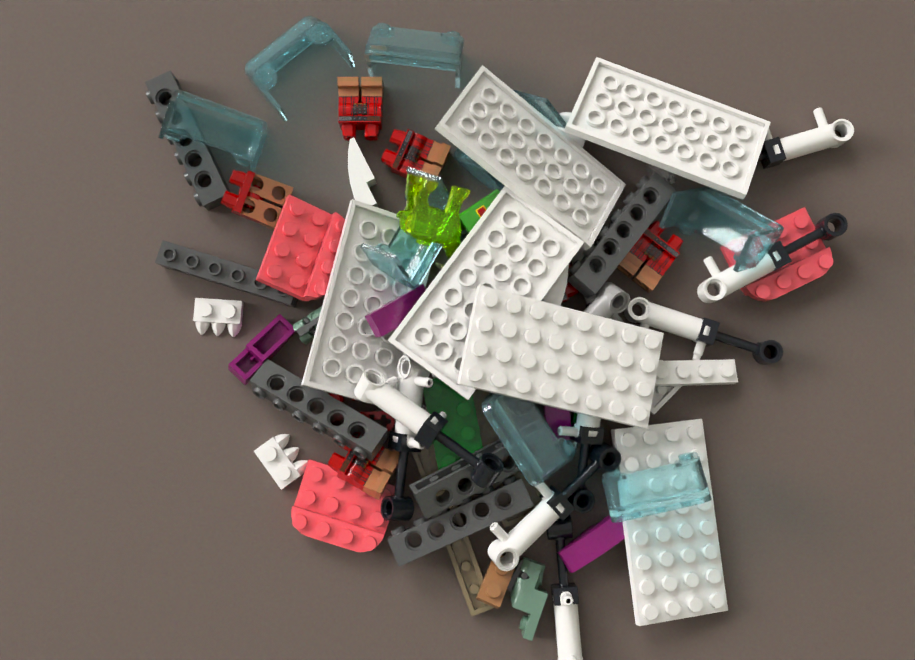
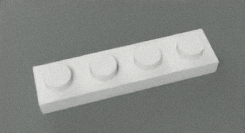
M735 359L659 361L655 386L729 385L738 383Z

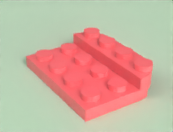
M289 194L286 197L256 281L302 301L309 302L310 300H317L325 296L345 219L337 212L330 214Z
M803 207L723 245L720 249L729 267L763 250L755 235V232L760 229H764L772 245L781 241L782 245L786 246L814 231L815 226L806 208ZM819 238L789 254L792 262L742 287L741 291L745 296L763 302L773 300L820 278L829 270L834 262L831 248H826L822 239Z
M309 459L295 504L292 506L291 517L293 526L301 534L355 552L372 551L381 543L385 536L389 521L384 520L381 515V503L384 497L394 495L395 485L388 483L380 499L377 500L345 480L338 478V472L334 471L328 464Z

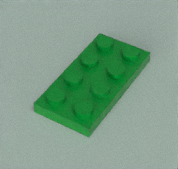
M438 378L432 379V387H424L423 389L427 412L430 414L434 411L438 414L445 412V419L448 420V423L442 432L469 452L473 453L483 448L473 394L467 400ZM437 440L433 443L438 470L461 459Z

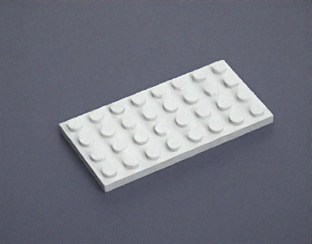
M596 57L564 132L743 200L747 195L771 122Z
M483 65L434 128L523 201L542 211L584 241L581 247L585 251L592 247L626 185Z
M504 186L388 339V342L462 397L469 400L476 389L457 385L477 286L483 285L542 301L584 244V241L542 211L523 201Z
M354 199L350 201L301 385L361 401L356 397L354 389L364 371L372 368L384 374L386 380L393 376L396 377L398 381L394 388L399 391L401 378L398 375L397 366L400 358L406 354L388 342V339L396 329L382 337H375L365 316L421 284H424L426 288L440 231L439 228Z
M479 285L477 286L457 385L647 429L664 333Z
M702 419L648 425L647 429L638 427L611 429L613 447L621 454V462L618 468H616L636 625L644 626L728 611Z

